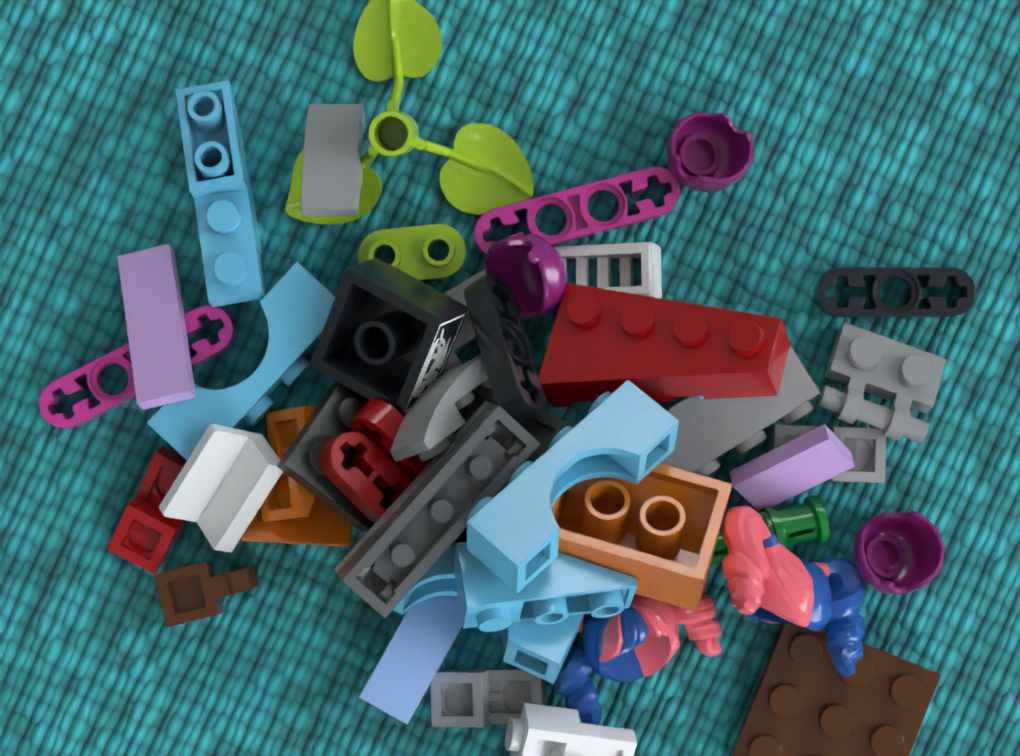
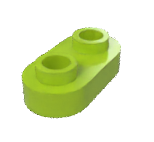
M431 224L382 229L372 232L360 245L358 261L362 263L374 259L377 250L387 246L395 252V259L390 265L419 281L447 279L458 273L465 263L467 253L465 242L457 230L445 224ZM436 241L445 242L449 246L448 256L441 261L433 260L429 256L431 244Z

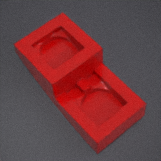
M163 446L156 451L135 498L127 505L107 550L153 574H156L186 521L165 517L159 509L161 502L187 462L184 457Z

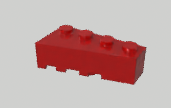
M566 283L539 373V379L544 395L553 408L572 407L574 402H593L605 392H615L627 380L632 382L655 402L675 401V397L703 396L704 399L777 396L791 344L781 318Z

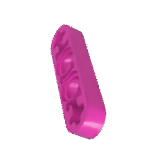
M649 167L496 208L484 213L477 221L474 230L475 242L479 250L487 256L489 248L494 241L485 242L483 234L491 231L490 222L500 220L504 228L520 225V221L515 214L523 211L527 212V229L529 233L544 238L552 246L660 218L668 214L677 204L680 196V185L669 170L661 167ZM652 178L656 179L658 186H668L670 193L662 198L663 206L654 207L651 199H645L635 202L633 205L638 214L627 215V198L620 185L630 184V195L646 190L648 186L647 180ZM605 191L611 193L616 198L618 212L613 219L601 222L590 216L587 202L593 194ZM550 205L559 207L564 212L567 222L561 233L552 236L541 233L535 224L537 212L541 208ZM523 232L511 235L508 238L523 235Z
M205 305L184 314L187 336H191L204 328L201 319L205 316H208L210 320L215 322L222 320L224 328L218 331L220 339L218 343L213 344L209 339H201L190 345L197 352L196 356L190 358L192 368L223 353L233 344L237 328L229 312L220 307ZM129 343L46 386L39 399V409L46 422L58 428L77 427L135 398ZM114 363L123 366L129 376L126 389L117 395L105 392L100 383V376L104 368ZM87 376L89 389L95 398L100 401V404L94 407L93 399L86 398L72 407L75 414L72 418L67 413H56L54 406L60 402L58 393L62 390L66 395H75L86 390L87 387L81 383V379Z

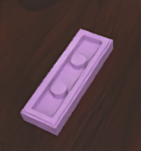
M165 244L117 256L137 404L142 410L195 398L196 392L175 251L170 244Z

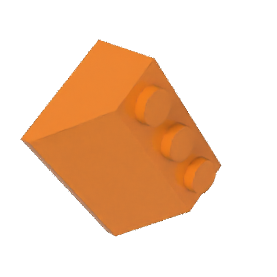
M664 464L656 466L637 485L624 480L605 477L579 482L567 489L557 499L552 508V513L560 528L558 552L635 577L638 585L635 594L697 612L732 484Z

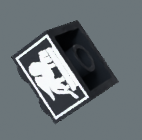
M379 258L346 268L309 366L369 400L380 399L395 407L404 417L420 394L442 375L467 315L468 308Z

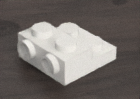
M524 703L520 718H509L505 734V748L507 751H511L510 756H634L637 746L635 732L632 729L581 723L578 710L531 703Z

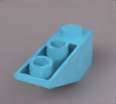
M467 542L456 543L453 571L463 629L478 627L479 630L484 632H494L506 629L514 622L535 620L540 625H551L564 621L570 615L591 613L596 618L612 617L620 614L624 609L630 608L638 586L635 577L558 552V557L521 591L516 593L467 550Z

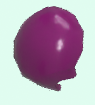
M695 112L679 120L666 141L669 169L674 177L690 190L706 193L719 192L734 185L747 171L754 159L753 137L750 131L739 130L731 122L727 113L708 114L706 112Z
M534 234L518 235L491 244L485 258L486 274L489 272L495 273L507 284L514 296L517 307L521 309L519 312L520 318L539 317L554 311L561 302L567 282L564 262L559 252L544 238Z
M916 511L904 513L884 512L870 518L868 523L862 525L856 533L852 555L861 579L876 590L887 594H906L928 585L942 570L945 548L939 530L921 513Z

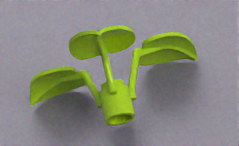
M370 0L363 10L353 39L354 59L363 76L374 82L394 78L391 97L386 105L387 111L377 115L371 122L368 133L371 146H369L368 152L363 157L360 156L363 179L358 216L303 217L301 211V187L304 148L298 155L293 167L290 191L285 206V212L289 216L301 221L324 225L347 223L359 219L373 209L382 193V181L379 175L368 165L375 160L379 153L385 156H400L407 154L413 148L449 159L441 168L439 183L447 201L462 212L483 215L496 208L529 200L533 196L534 184L529 163L517 143L500 128L484 123L467 124L457 132L454 148L451 149L419 138V130L415 120L410 115L399 111V103L404 87L403 76L419 78L428 74L436 65L442 51V35L436 20L427 9L415 0Z

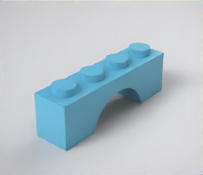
M296 262L260 301L268 323L269 340L265 356L255 372L243 382L225 389L213 390L194 384L195 398L163 405L147 424L186 460L189 459L206 429L211 424L239 429L247 422L253 427L274 405V402L268 397L282 382L290 387L309 368L310 362L305 357L317 346L336 296L303 265Z
M629 380L615 392L610 393L608 391L603 393L592 404L588 415L574 428L566 426L556 434L548 450L534 463L529 460L520 465L512 474L508 485L494 498L487 496L474 506L467 518V550L514 592L518 593L558 557L560 528L552 513V508L557 499L573 485L593 478H615L637 485L674 451L679 420Z
M453 542L393 611L403 615L416 604L432 597H458L453 571L457 542ZM584 614L570 615L564 621L551 625H540L535 620L512 623L508 628L500 630L503 641V661L554 684L580 629Z

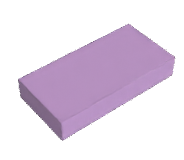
M824 424L730 471L732 486L760 512L762 508L773 507L855 467L851 451Z

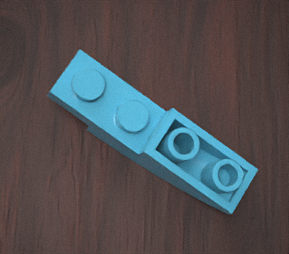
M229 80L176 89L188 185L195 203L208 302L212 307L263 299L266 292L260 258L262 247L249 170L231 84Z

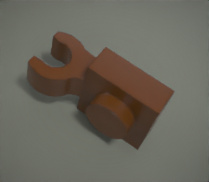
M211 559L154 574L167 627L219 615L224 612L220 597L245 592L259 586L254 565L215 575Z

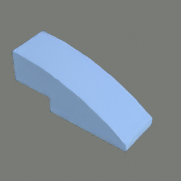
M457 596L432 597L421 601L406 612L359 698L403 723H409L462 627Z

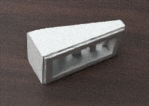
M653 242L554 247L564 262L566 279V259H576L577 285L589 286V259H597V288L662 298L661 248ZM611 258H619L620 287H612ZM633 258H641L642 286H634Z

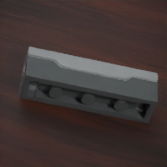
M485 400L450 439L451 445L433 458L334 569L346 585L384 618L390 614L467 527L468 515L474 506L487 496L493 498L511 478L516 469L540 445L530 433L499 405Z

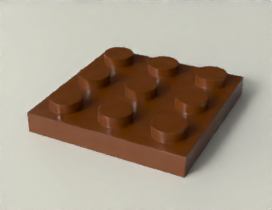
M781 624L729 756H909L941 675L933 670L863 643V658L855 663V673L844 677L837 671L832 661V656L828 653L826 633L822 629L817 632L796 624Z

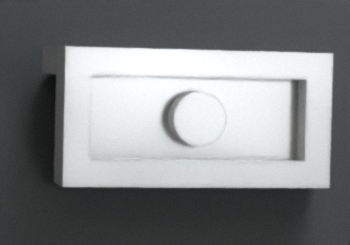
M211 424L164 497L159 509L165 517L197 522L214 550L232 553L283 473L277 467L280 459L262 434Z

